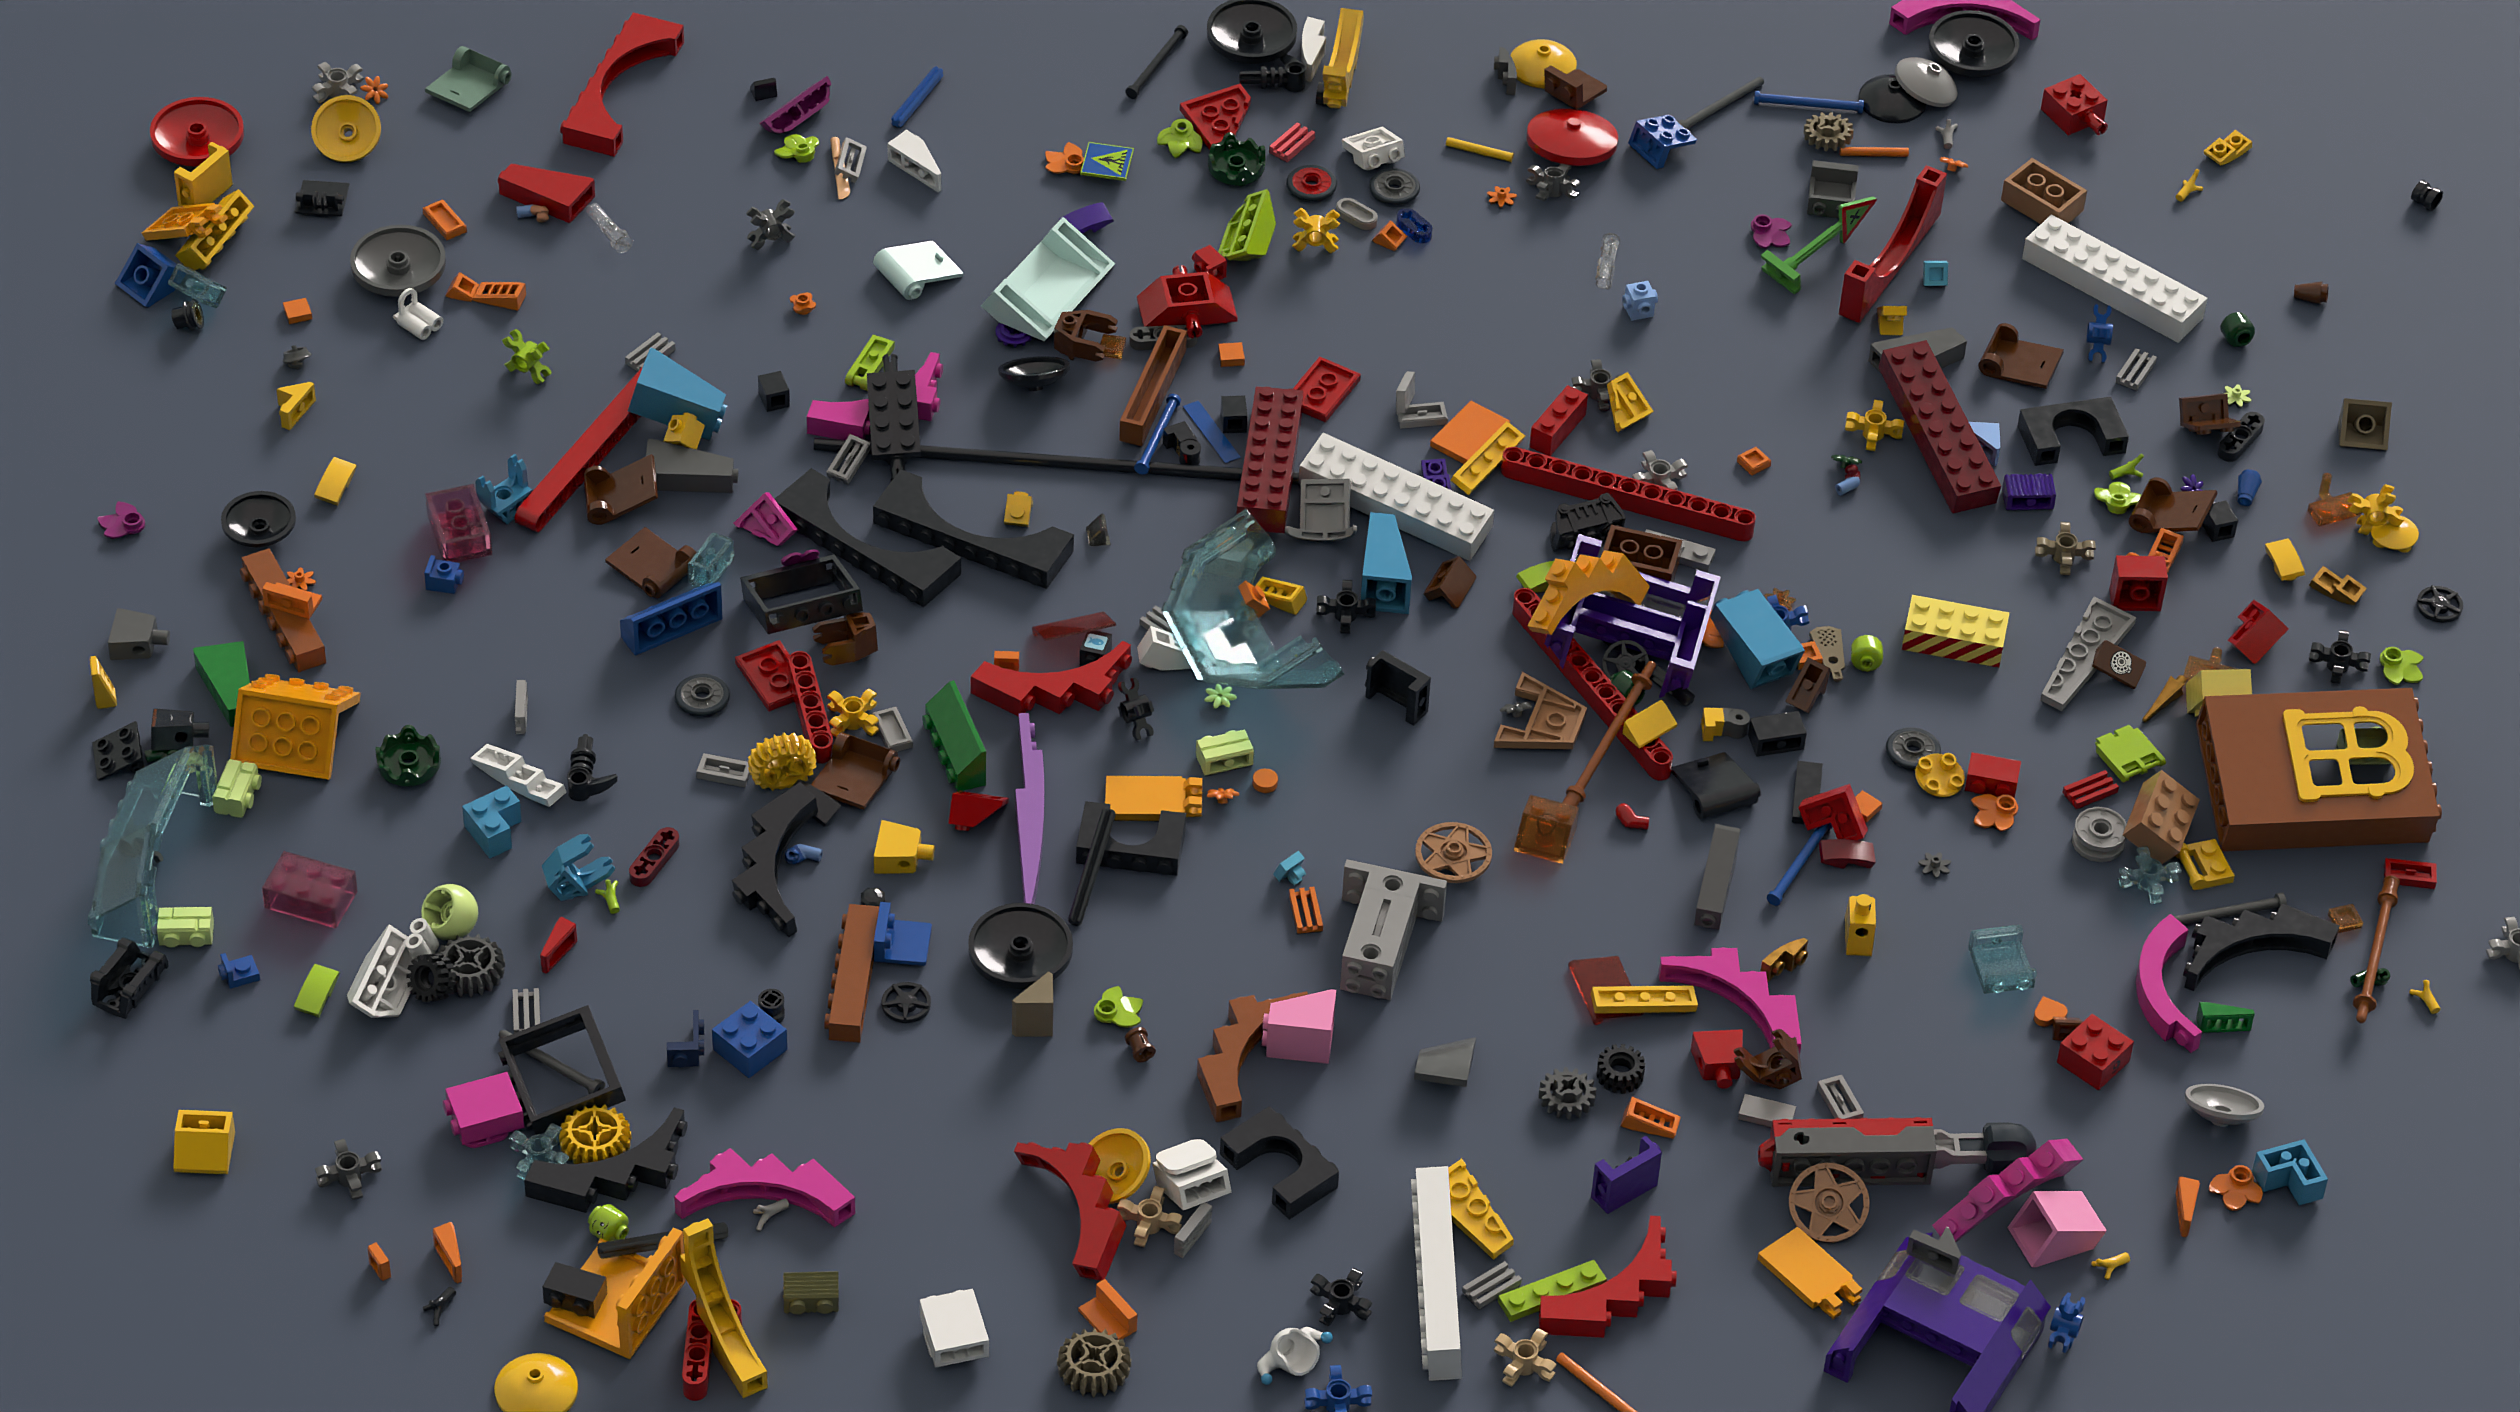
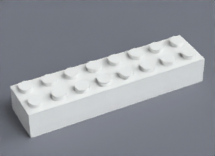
M2052 214L2025 239L2023 260L2177 343L2204 318L2207 297Z
M1325 433L1321 434L1300 464L1299 484H1301V479H1350V507L1369 516L1370 512L1395 514L1400 530L1468 561L1472 559L1493 528L1494 509Z
M1448 1166L1416 1168V1179H1411L1423 1370H1428L1429 1381L1462 1379Z

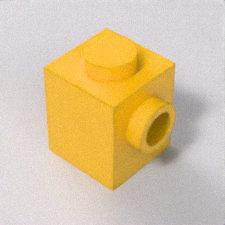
M690 413L672 415L664 442L697 450L705 425L699 422L695 415Z

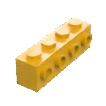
M239 189L225 196L218 203L222 206L218 214L221 216L226 214L228 219L218 225L209 220L203 227L206 229L211 227L213 232L203 238L192 234L175 256L190 272L199 268L201 270L205 269L212 262L211 258L223 249L224 242L236 233L235 229L248 219L247 215L254 208V205Z

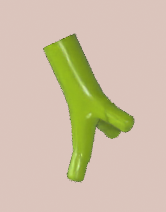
M2140 454L2127 464L2110 470V478L2114 480L2124 475L2142 477L2143 473L2137 471L2135 466L2144 455Z
M608 879L605 881L606 891L596 889L595 893L603 896L607 901L610 913L616 914L620 911L616 899L618 881L615 880L611 884Z

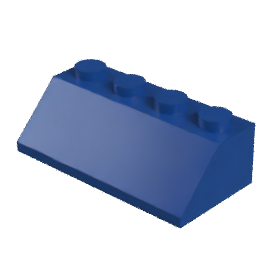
M719 582L707 583L621 619V638L636 656L722 620L721 584Z

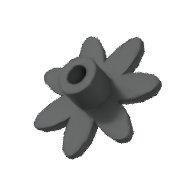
M1516 702L1514 705L1506 704L1500 709V712H1512L1513 717H1521L1523 709H1530L1532 706L1529 702Z
M1926 852V860L1918 861L1919 865L1925 867L1923 874H1928L1932 871L1934 877L1938 878L1940 872L1944 874L1950 873V870L1945 866L1950 865L1951 860H1941V852L1934 856Z

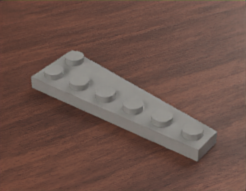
M2093 597L2080 625L2074 632L2071 642L2068 643L2063 657L2060 658L2056 670L2053 671L2046 684L2040 700L2063 711L2097 670L2092 667L2095 651L2104 640L2118 645L2135 625L2136 617Z

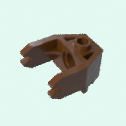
M1091 310L1062 312L1054 327V349L1061 354L1067 355L1072 361L1075 357L1094 362L1101 361L1105 357V354H1103L1105 347L1098 342L1085 340L1084 337L1087 329L1105 334L1116 333L1118 320L1111 315Z
M857 612L845 615L844 618L822 621L812 627L814 633H820L813 636L815 642L821 644L829 643L822 648V653L828 655L822 658L826 664L833 666L855 662L878 651L876 624L871 613Z
M1782 1029L1772 1031L1775 1037L1773 1039L1775 1047L1756 1056L1751 1055L1743 1047L1734 1049V1053L1738 1056L1734 1058V1061L1739 1069L1754 1082L1782 1089L1802 1079L1796 1037L1791 1038Z

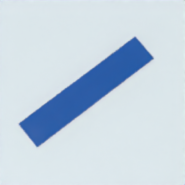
M1199 400L1183 406L1224 463L1241 458Z

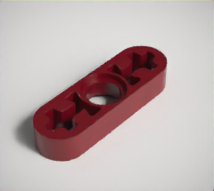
M670 827L660 829L629 868L630 882L634 886L645 887L649 885L679 848V833L677 830ZM651 854L661 856L658 860H650L647 857Z

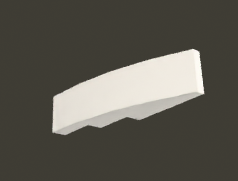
M486 744L470 758L474 765L495 780L545 806L550 807L566 793L564 784L547 779L543 770L525 764L521 755Z

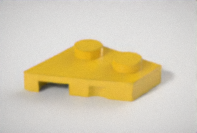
M1628 372L1607 384L1617 433L1654 412Z

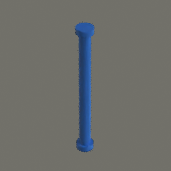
M1755 91L1754 104L1757 105L1761 102L1858 111L1863 114L1864 100L1855 102L1762 94L1760 91Z
M1177 394L1168 395L1166 407L1141 459L1134 466L1135 471L1141 475L1148 473L1149 463L1161 440L1163 428L1167 427L1175 408L1181 403V398Z
M1831 823L1815 829L1774 891L1768 893L1766 898L1770 904L1774 906L1780 905L1783 900L1782 896L1826 831L1832 829Z

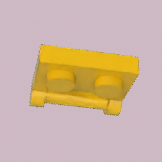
M2216 839L2192 844L2183 843L2180 853L2175 855L2176 858L2181 860L2190 878L2189 883L2193 890L2233 883L2235 875ZM2190 856H2194L2203 875L2198 873Z

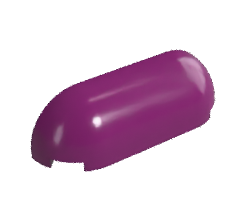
M829 77L822 78L759 123L761 127L775 134L786 133L823 108L830 100L831 82Z

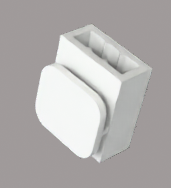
M1190 1140L1163 1150L1156 1155L1157 1161L1153 1162L1157 1186L1165 1188L1164 1193L1182 1210L1232 1193L1227 1168L1216 1159V1151L1204 1140Z
M973 1289L958 1290L949 1294L920 1299V1319L923 1325V1335L929 1354L933 1358L935 1368L989 1357V1338Z

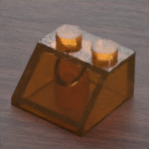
M1530 795L1523 811L1514 851L1563 864L1577 828L1579 807Z

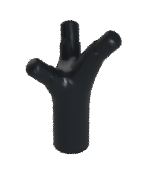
M448 1287L438 1298L430 1300L428 1305L423 1306L424 1311L435 1309L434 1326H439V1318L443 1308L456 1295V1291L452 1287Z

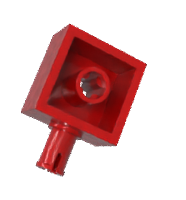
M2081 74L2044 89L2041 110L2067 135L2090 127L2097 135H2100V133L2103 134L2108 128L2107 123L2104 122L2108 100Z

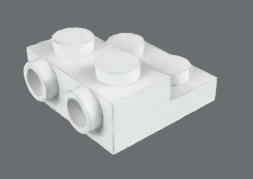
M1383 126L1342 139L1343 148L1353 154L1354 163L1364 170L1375 169L1384 163H1395L1405 157L1403 140Z

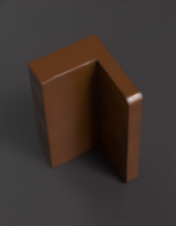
M1460 556L1442 562L1423 595L1429 601L1443 596L1451 607L1456 609L1460 606L1476 580V575Z

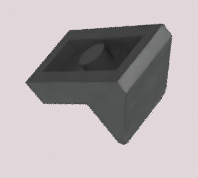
M1948 1226L1939 1240L1916 1230H1913L1909 1237L1906 1254L1954 1275L1957 1274L1961 1253Z

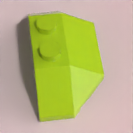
M1268 189L1247 195L1244 200L1245 203L1238 208L1228 222L1218 251L1225 259L1248 261L1266 255L1276 226Z

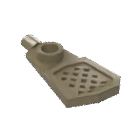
M1830 626L1816 627L1809 633L1811 641H1815L1823 657L1822 663L1830 668L1833 680L1839 682L1843 679L1841 671L1845 668L1841 629Z

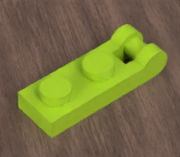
M872 335L848 371L845 384L849 386L857 385L860 386V389L868 391L867 373H877L883 367L882 357L886 354L890 356L895 348V341Z

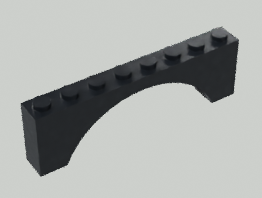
M812 468L775 498L776 502L798 529L797 533L806 536L815 544L821 545L835 554V556L841 557L853 567L859 568L873 579L879 580L891 590L899 592L911 602H915L923 608L961 575V557L943 546L918 552L890 551L866 544L847 533L836 522L828 506L830 479Z
M901 469L873 505V523L880 527L890 529L937 548L943 546L967 560L977 562L1045 589L1049 587L1074 552V534L1053 526L1032 535L1016 538L985 537L961 530L942 519L929 505L923 492L922 477Z

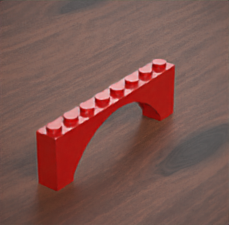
M633 12L629 20L624 22L620 34L616 35L611 49H607L604 60L597 66L596 73L593 77L589 78L586 89L581 91L578 102L575 106L571 107L568 118L563 120L560 127V133L563 134V144L615 157L623 144V127L610 117L602 102L607 88L621 73L639 63L662 56H676L684 44V25Z
M1927 165L1916 178L1912 194L1894 233L1879 256L1870 265L1854 260L1845 272L1839 315L1858 323L1862 321L1941 215L1947 173Z

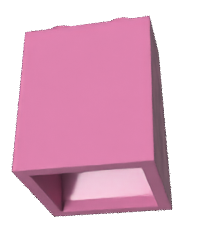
M1331 989L1271 1003L1269 1014L1264 1013L1263 1029L1266 1030H1263L1262 1046H1267L1266 1057L1329 1064L1334 1028L1336 990Z
M2033 1191L2007 1227L2032 1268L2092 1250L2106 1233L2105 1227L2082 1191Z

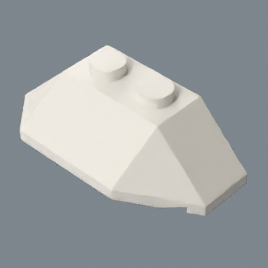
M390 924L385 928L366 955L347 994L349 1004L371 1018L398 1017L411 993L410 991L413 989V987H408L407 985L408 982H411L410 978H406V974L411 973L408 970V966L413 965L411 961L414 959L405 945V940L408 936Z

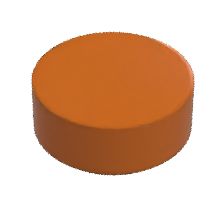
M1264 768L1254 773L1253 787L1258 792L1270 793L1277 788L1278 775L1275 771Z

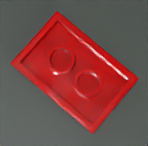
M1319 356L1293 388L1295 390H1303L1302 413L1326 423L1361 380V374Z
M780 640L735 657V664L768 711L795 702L788 678L790 654Z

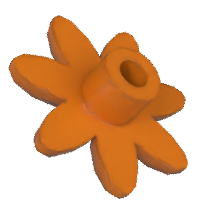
M376 76L374 81L369 77H365L367 85L360 87L361 90L368 92L365 100H370L373 97L375 103L379 104L380 97L388 98L387 93L383 91L388 87V84H380L379 76Z
M1946 157L1939 159L1941 162L1948 163L1947 170L1956 172L1957 166L1968 168L1966 163L1959 160L1954 161L1952 158Z
M1495 186V192H1487V195L1492 197L1489 199V203L1498 202L1500 208L1503 207L1504 202L1508 205H1513L1514 202L1511 199L1516 198L1517 194L1509 193L1510 187L1500 188L1498 186Z
M300 567L295 573L287 572L289 577L287 580L292 587L298 588L300 586L302 590L307 591V585H314L316 583L315 580L311 579L314 574L313 571L304 574L303 568Z
M1218 788V790L1211 789L1208 790L1207 797H1216L1217 802L1220 804L1228 803V799H1233V796H1239V793L1232 788L1225 791L1223 788Z

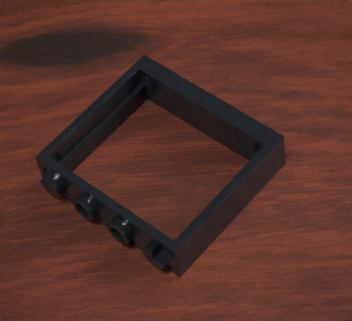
M835 554L740 577L743 599L767 634L863 611L860 588ZM832 563V569H827L826 564ZM751 582H754V584H755V587H754V588L751 586V584H750ZM834 582L840 592L768 609L761 600ZM776 613L777 617L771 619L769 615Z
M589 1005L499 1039L503 1050L498 1052L503 1066L508 1064L510 1068L506 1072H508L512 1085L517 1086L518 1091H516V1095L520 1105L526 1109V1112H523L527 1128L533 1127L536 1136L560 1127L561 1123L565 1122L566 1115L573 1116L575 1110L582 1111L584 1107L592 1108L594 1104L597 1108H602L605 1104L609 1108L626 1101ZM586 1029L609 1087L536 1115L514 1056Z

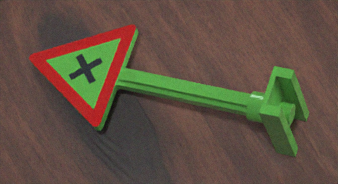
M1872 196L1839 205V221L1835 225L1824 231L1794 256L1788 257L1784 261L1769 250H1766L1761 254V258L1766 261V264L1761 269L1795 295L1801 290V277L1795 271L1797 266L1838 233L1840 242L1844 244L1877 199Z

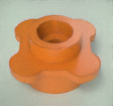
M808 292L792 295L790 302L794 305L793 310L800 315L809 314L816 308V303L812 300L813 295Z

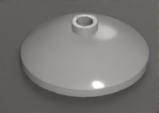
M1909 57L1899 61L1895 68L1897 81L1915 99L1936 107L1949 106L1956 100L1958 95L1956 84L1950 74L1939 64L1924 58Z
M2198 1084L2187 1088L2184 1098L2190 1108L2201 1117L2220 1127L2253 1121L2260 1117L2264 1111V1104L2258 1097L2230 1086Z

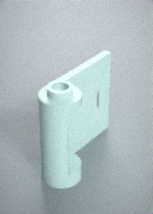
M933 241L885 248L879 251L873 260L874 266L907 300L918 298L922 293L925 283L963 277L964 274Z

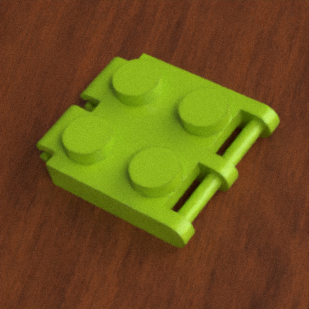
M2130 725L2115 730V734L2108 733L2096 738V753L2123 783L2129 781V778L2134 775L2147 773L2148 769L2155 766L2162 767L2166 765L2163 755L2139 728L2133 729Z

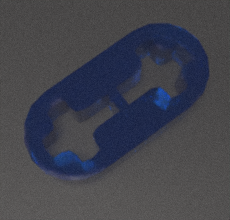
M1403 208L1397 212V227L1413 241L1427 243L1431 240L1432 225L1421 215L1409 208Z

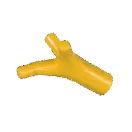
M2195 169L2188 182L2186 180L2183 181L2184 186L2175 196L2178 201L2182 202L2193 191L2203 190L2202 186L2195 185L2200 170Z
M2424 980L2423 991L2411 989L2409 993L2420 997L2426 1003L2431 1014H2436L2440 1011V1007L2430 990L2429 980Z
M2124 1252L2109 1259L2102 1260L2098 1258L2096 1261H2092L2091 1265L2106 1268L2104 1278L2109 1280L2111 1273L2116 1267L2130 1262V1256Z

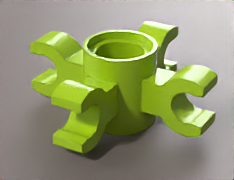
M517 329L512 330L510 335L513 337V341L508 336L502 342L507 348H511L515 354L504 365L510 372L515 369L524 373L530 371L531 377L536 384L543 383L545 380L541 377L540 372L544 377L551 375L552 372L549 367L542 365L539 359L550 348L544 341L538 345L532 341L524 343L520 331Z

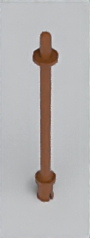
M1649 661L1641 673H1634L1632 675L1633 688L1576 785L1569 786L1566 790V797L1557 810L1562 817L1570 819L1579 803L1583 802L1586 798L1584 789L1642 690L1651 689L1653 683L1649 678L1656 668L1655 662Z
M2392 875L2384 878L2382 891L2379 892L2377 897L2381 908L2362 993L2353 999V1006L2358 1010L2356 1020L2359 1023H2364L2368 1013L2375 1010L2377 1005L2376 1000L2372 997L2390 910L2398 903L2397 891L2400 880Z

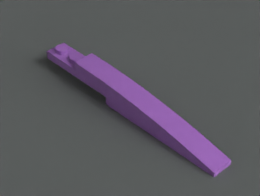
M1019 713L1018 731L1024 788L1015 789V809L1024 903L1035 904L1044 833L1042 750H1037L1036 742H1031V738H1035V725L1030 723L1029 713Z

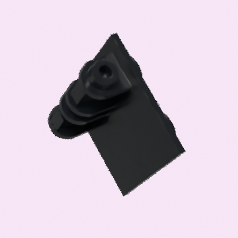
M303 180L301 191L296 193V202H298L296 214L342 216L350 184Z
M136 721L92 742L98 781L126 767L135 774L140 773L144 768L140 735Z

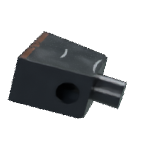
M153 709L151 751L193 748L194 738H209V723L194 722V712Z

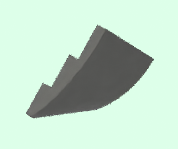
M1476 1037L1421 1049L1417 1059L1414 1080L1467 1087Z

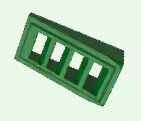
M2199 1002L2196 1019L2198 1028L2202 1033L2251 1031L2255 1013L2252 1009Z

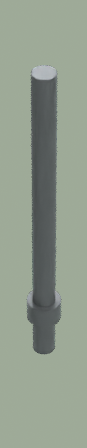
M1757 77L1686 120H1679L1678 123L1689 130L1693 125L1764 84L1763 78Z

